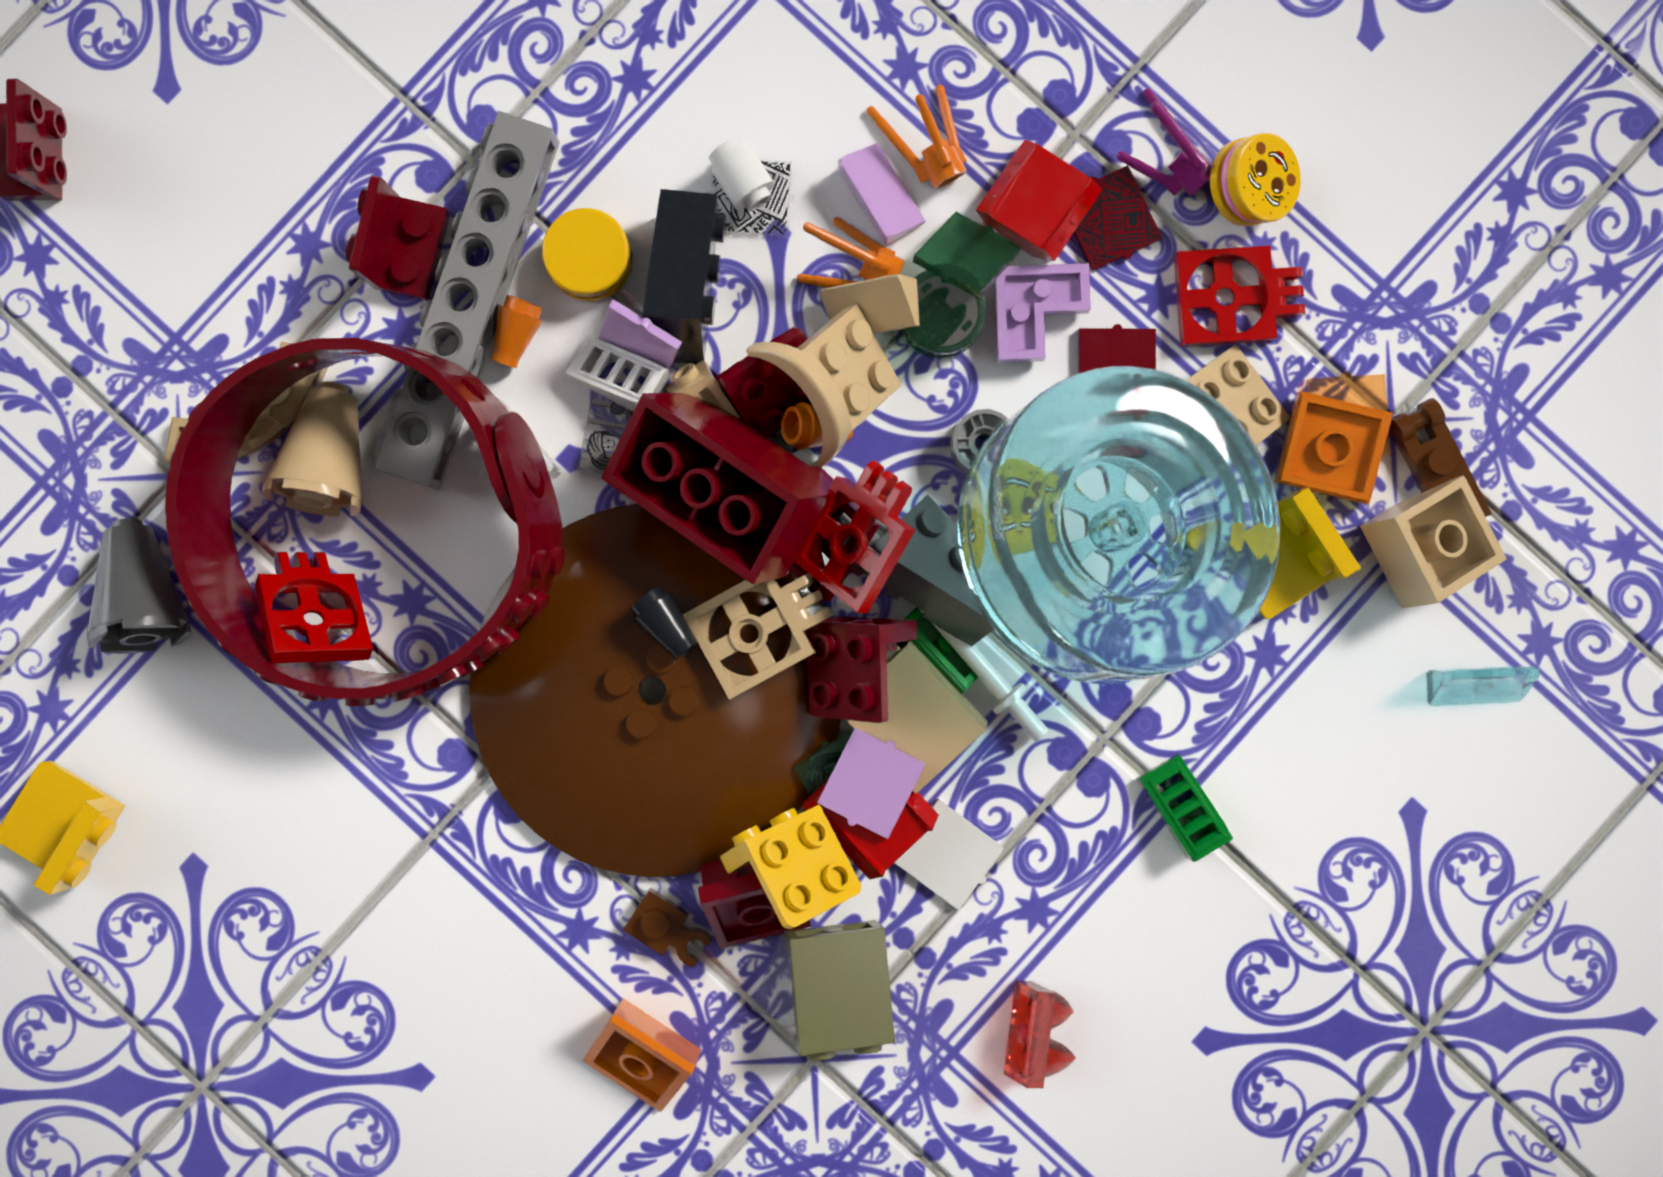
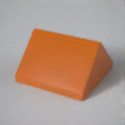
M623 998L582 1061L661 1112L691 1076L696 1067L701 1049Z

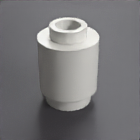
M734 137L719 145L709 155V160L713 165L711 172L735 209L739 210L746 207L748 212L760 208L771 199L772 195L769 191L775 183L750 144H744L740 137Z

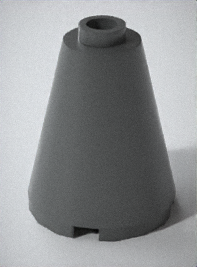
M134 518L114 521L112 527L106 529L102 534L87 631L88 646L93 648L97 643H100L101 652L130 654L157 650L156 641L169 638L171 647L181 644L189 639L191 635L190 623L153 528L143 525L141 520Z

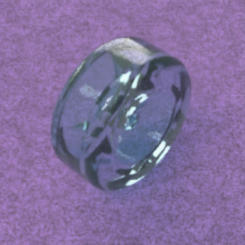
M1135 366L1105 367L1070 376L1052 385L1010 415L986 439L970 466L960 494L957 512L958 552L967 585L978 608L996 633L1018 654L1042 669L1067 679L1092 684H1125L1179 672L1196 666L1215 656L1231 644L1248 627L1267 597L1278 563L1280 548L1278 501L1270 473L1258 447L1241 423L1218 400L1192 383L1169 373ZM1091 468H1097L1101 471L1106 487L1105 496L1098 501L1088 498L1076 484V478ZM1127 473L1136 479L1150 494L1143 503L1132 499L1126 494ZM1063 509L1083 517L1085 534L1082 539L1069 542L1064 524ZM1161 515L1165 529L1166 544L1156 541L1151 537V517ZM1116 523L1119 525L1120 528L1118 532L1114 526ZM1092 552L1097 553L1109 562L1108 579L1105 586L1090 575L1081 564ZM1137 554L1144 555L1158 570L1157 578L1142 588L1134 585L1129 569V560Z

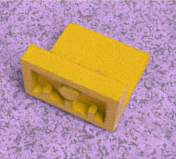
M1309 487L1291 492L1216 542V547L1264 619L1273 618L1328 581L1345 579L1361 569Z

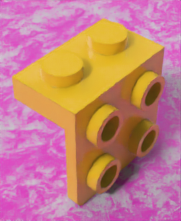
M53 761L40 762L0 825V844L42 869L33 886L46 894L52 895L70 888H76L90 872L91 862L100 847L114 833L117 826L116 821L126 805Z
M820 804L800 814H797L795 808H792L771 819L769 822L772 827L762 832L758 825L741 832L732 838L735 847L720 856L728 874L751 863L781 925L786 929H793L854 897L861 891V883Z

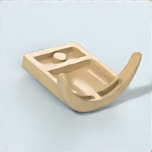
M858 304L841 310L798 348L776 342H758L746 349L748 356L766 360L787 373L801 387L812 403L819 418L823 435L822 451L818 460L812 464L813 467L821 468L830 462L842 450L849 434L901 386L893 367L889 363Z

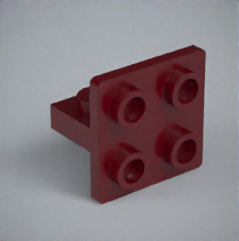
M792 327L770 342L782 343L798 348L807 340V337L800 328L795 329V327ZM747 356L716 376L722 389L744 422L767 438L781 429L782 417L787 408L795 407L801 402L812 405L801 387L787 373L776 365L760 358Z

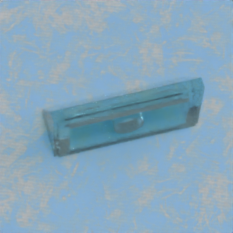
M1529 666L1429 670V672H1426L1428 703L1431 706L1519 702L1526 696L1538 679L1539 669Z

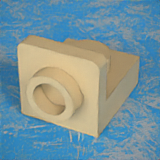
M705 360L696 365L690 363L681 367L672 375L671 382L666 386L668 393H684L698 397L726 410L738 419L741 418L729 397L712 375L710 367Z

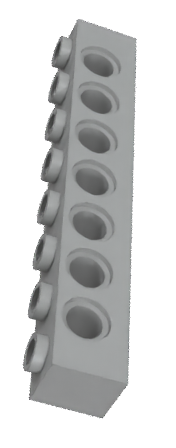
M499 110L494 124L489 123L486 126L481 141V148L484 153L478 168L473 167L468 176L466 193L469 196L464 211H458L453 219L451 238L454 240L448 256L443 255L437 265L435 280L438 282V286L433 300L428 299L423 306L420 316V325L423 329L418 343L412 344L410 348L425 350L454 362L479 378L495 332L498 304H504L506 295L509 292L560 144L552 128ZM509 161L520 162V169L514 176L509 178L500 177V170L505 163ZM495 204L505 205V212L498 221H485V213L489 207ZM489 248L490 254L486 263L478 267L470 266V257L476 249ZM472 291L474 293V302L471 307L465 311H456L455 300L457 296L462 292ZM449 335H457L459 344L456 351L451 355L441 356L439 350L441 341ZM404 365L405 370L408 372L402 389L397 388L391 398L389 414L392 415L387 433L382 432L374 447L373 455L377 459L374 468L440 491L465 418L443 392L437 399L427 401L424 390L427 383L431 380L412 367ZM425 422L428 429L427 437L421 444L413 446L409 440L410 430L415 424Z

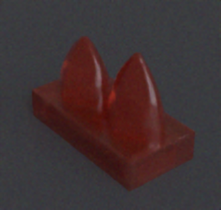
M1015 980L1003 1074L1026 1088H1044L1045 1077L1061 1072L1076 1059L1074 1054L1064 1044L1050 1038L1051 1030L1064 1023L1074 1012L1069 1002L1063 996L1033 981Z

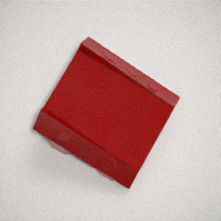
M1024 140L975 211L993 232L1034 258L1055 261L1093 205L1102 188L1092 178L1039 144Z
M828 780L803 802L802 808L805 811L819 805L817 802ZM912 790L889 838L886 839L857 823L854 826L849 825L846 817L820 805L845 854L869 880L884 877L885 871L925 833L933 831L939 816L920 792L916 794Z

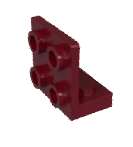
M18 78L6 80V103H0V197L6 201L62 200V185L67 180V168L62 158V138H65L67 133L65 116L62 108Z
M371 175L368 188L364 187L358 198L357 211L361 217L357 233L350 236L346 247V260L349 263V270L376 290L427 301L431 296L451 212L445 207L402 198L382 177Z
M842 616L828 618L806 630L807 638L816 652L807 657L810 715L871 723L888 721L886 652L898 650L897 642L917 639L916 620Z

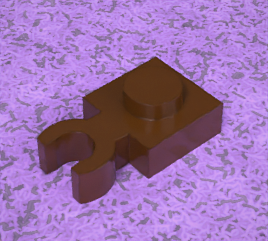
M653 888L649 889L623 929L661 956L669 945L676 948L679 959L691 967H695L699 958L688 951L687 943L691 940H699L702 944L708 946L712 940L711 935L702 928L685 927L683 923L687 919L689 912Z

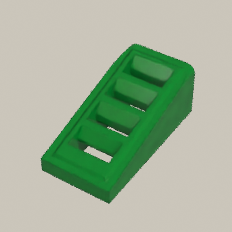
M1180 754L1174 755L1138 777L1180 849L1190 861L1196 862L1233 839L1224 821ZM1178 773L1182 780L1160 793L1156 786ZM1189 790L1192 797L1170 809L1167 802ZM1199 807L1202 814L1181 826L1178 819ZM1210 825L1212 831L1194 842L1191 841L1190 835Z

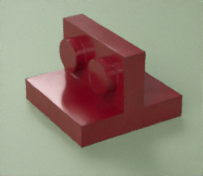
M722 860L700 866L703 886L698 887L700 904L720 949L783 934V931L811 927L810 920L793 929H786L781 925L751 863L728 874Z

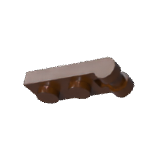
M1430 398L1418 404L1416 411L1408 415L1400 413L1392 417L1389 430L1421 493L1464 475L1485 517L1492 514L1445 423L1444 411L1437 400ZM1425 428L1430 439L1420 444L1416 437V431Z

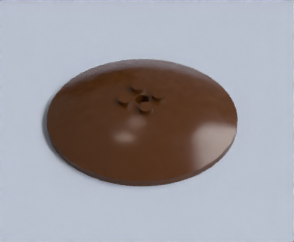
M638 504L614 507L586 516L562 528V548L565 549V560L561 573L555 576L547 593L550 596L548 605L537 619L529 618L517 631L521 638L513 646L500 655L494 653L486 660H481L484 666L470 674V711L481 757L494 784L517 816L538 836L569 856L597 868L625 875L667 877L700 872V866L720 861L721 855L735 847L732 841L734 836L758 825L762 832L772 827L769 821L792 808H795L796 812L802 808L803 802L814 791L808 783V778H806L810 756L837 740L841 719L810 715L807 658L729 700L699 643L684 656L674 660L670 653H667L633 622L636 617L630 611L631 606L658 586H661L667 594L673 593L682 613L685 614L745 580ZM515 568L497 591L485 614L480 629L491 618L507 593ZM790 570L788 575L778 578L776 581L779 587L782 588L798 578ZM808 588L798 591L801 598L811 594ZM744 592L740 595L748 612L758 617L778 607L773 598L763 593ZM819 601L807 609L812 616L816 611L824 608L822 601ZM722 605L717 608L710 622V643L729 634L732 622ZM747 624L741 628L740 637L744 642L753 643L757 640L759 632L754 625ZM788 624L768 634L766 645L776 663L784 659L790 647L792 631ZM737 651L721 660L724 667L737 674L753 676L759 673L749 653ZM647 677H657L665 684L666 695L659 704H649L640 695V685Z

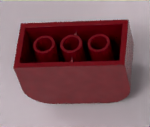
M642 393L601 476L602 480L753 585L788 575L833 492L829 489L831 484L824 476L726 410L706 400L684 393Z

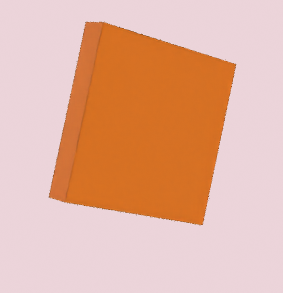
M1304 391L1297 392L1274 483L1299 489L1309 487L1311 492L1361 504H1370L1393 413Z

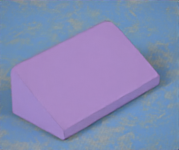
M878 143L848 154L838 160V170L886 247L926 222Z

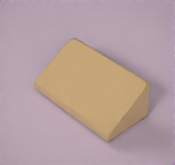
M894 274L821 289L822 302L829 320L844 308L858 304L873 334L920 326L916 278Z

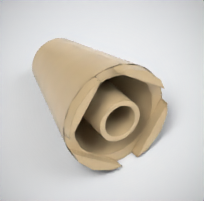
M325 381L321 383V387H313L309 390L264 481L262 494L267 499L273 501L274 494L276 493L286 497L285 507L324 516L339 517L341 508H350V516H356L360 512L362 495L358 399L349 393V387L340 383Z

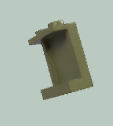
M876 920L783 931L785 950L790 960L796 1027L794 1046L800 1056L807 1055L809 1060H827L836 1056L835 1051L854 1049V1052L858 1054H871L881 1051L882 1045L895 1043L885 928Z

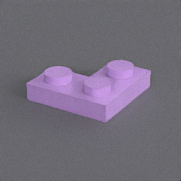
M1089 263L995 266L993 274L997 363L1044 361L1046 358L1044 315L1089 313L1091 310Z

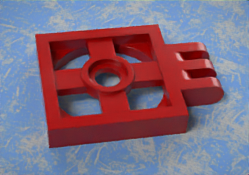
M1270 245L1178 251L1174 255L1180 347L1273 341L1277 338L1276 318L1298 317L1306 314L1305 304L1286 305V299L1304 296V286H1285V281L1303 278L1302 267L1272 269ZM1243 260L1251 265L1258 273L1259 285L1239 286L1237 282L1233 281L1232 261ZM1212 262L1213 283L1207 289L1187 290L1188 282L1195 269L1202 263ZM1222 288L1230 290L1233 294V301L1228 306L1220 305L1216 300V293ZM1260 305L1261 316L1256 324L1245 332L1237 333L1236 311L1240 306ZM1207 308L1216 317L1217 334L1202 327L1195 320L1190 309Z
M875 460L870 461L866 465L856 484L847 478L835 477L829 488L833 492L795 560L798 566L857 613L869 612L915 532L913 527L898 517L912 493V487L904 481L898 482V477L892 472H884V467ZM856 503L859 505L850 524L841 525L832 518V515L837 510L847 504ZM876 519L886 526L888 533V542L881 555L868 546L867 534ZM849 535H853L857 540V549L852 554H848L844 549V540ZM822 537L830 542L832 553L826 566L822 556ZM857 563L870 573L863 586L852 588L840 583L850 564Z
M276 552L274 556L276 574H258L254 586L271 664L369 660L373 646L355 574H331L325 552L313 553V567H310L306 552L294 553V567L290 565L287 552ZM279 593H296L299 606L296 610H272V602ZM318 593H338L344 598L346 609H327L320 604ZM316 613L322 618V623L311 625L305 621L304 615ZM330 629H352V635L347 639L330 645L327 635ZM283 630H296L299 634L306 637L307 643L296 640Z

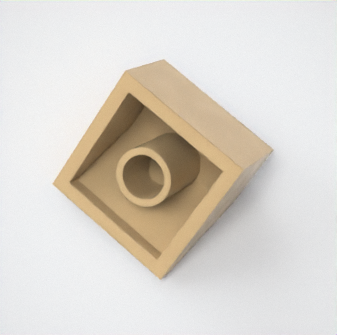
M1464 475L1395 504L1360 525L1402 609L1439 603L1507 559Z

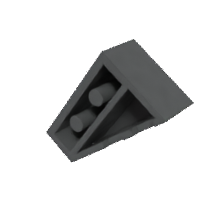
M928 494L901 518L913 527L915 532L884 584V587H886L885 594L897 601L902 597L924 611L922 614L923 618L970 646H973L1000 626L1025 600ZM886 532L871 546L880 555L888 542V533ZM857 563L850 571L858 577L862 574L867 576L870 574Z

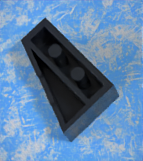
M660 189L642 316L643 318L650 319L652 324L682 342L673 362L698 364L705 360L708 325H713L715 316V296H711L712 283H719L721 255L715 254L716 242L724 243L726 231V214L718 213L717 194Z

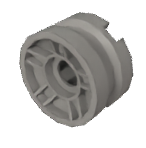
M991 409L975 410L965 415L956 425L950 439V453L956 466L965 474L976 478H984L1003 471L1014 459L1018 448L1017 431L1012 422L1002 413ZM978 436L985 438L990 436L992 438L990 451L981 452L976 448L975 440Z

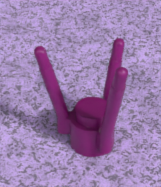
M1146 88L1143 91V95L1150 103L1151 110L1181 148V151L1167 166L1173 173L1171 176H1168L1123 151L1118 152L1116 157L1134 170L1162 184L1173 196L1181 189L1189 196H1192L1210 179L1212 163L1195 148L1150 88Z

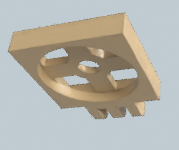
M806 574L782 588L779 587L776 579L756 585L744 580L683 614L729 700L816 653L804 631L830 618L833 614L829 607L816 611L812 616L808 611V607L824 599L820 590L801 598L798 591L809 587L814 582L810 574ZM744 592L763 593L773 598L778 607L758 617L748 612L740 595ZM722 605L732 622L729 634L710 643V622L717 608ZM752 624L758 629L759 635L755 642L746 643L741 639L740 630L744 625ZM788 624L792 631L790 647L784 659L776 663L766 645L768 634ZM737 651L749 653L759 673L753 676L737 674L724 667L721 660Z

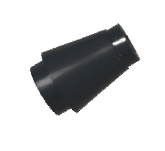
M658 586L631 606L630 611L636 617L633 622L667 653H670L674 660L681 658L698 644L672 592L667 594L661 586Z

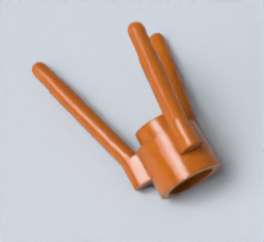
M937 85L935 90L947 140L942 139L924 96L918 94L915 97L921 117L933 143L921 152L925 159L922 162L873 106H869L866 109L867 114L915 170L921 184L930 180L933 188L937 189L957 180L967 172L963 164L967 160L959 145L951 109L943 85Z
M835 217L833 224L869 249L868 252L811 223H804L803 230L863 261L864 263L858 276L869 280L901 273L905 260L896 257L895 251L880 245L840 217ZM797 275V281L800 283L827 288L857 282L818 275Z

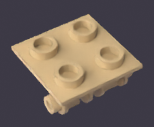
M1236 344L1172 390L1177 397L1174 402L1180 405L1186 415L1190 418L1195 414L1197 417L1190 424L1194 427L1201 423L1205 428L1198 435L1201 438L1207 434L1211 436L1206 442L1216 454L1215 458L1218 461L1223 459L1227 465L1235 463L1290 419V416Z

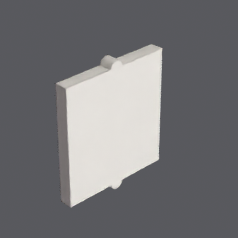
M937 799L932 806L939 814L933 831L925 833L895 864L959 910L976 886L986 882L985 874L1004 850V847L940 799Z

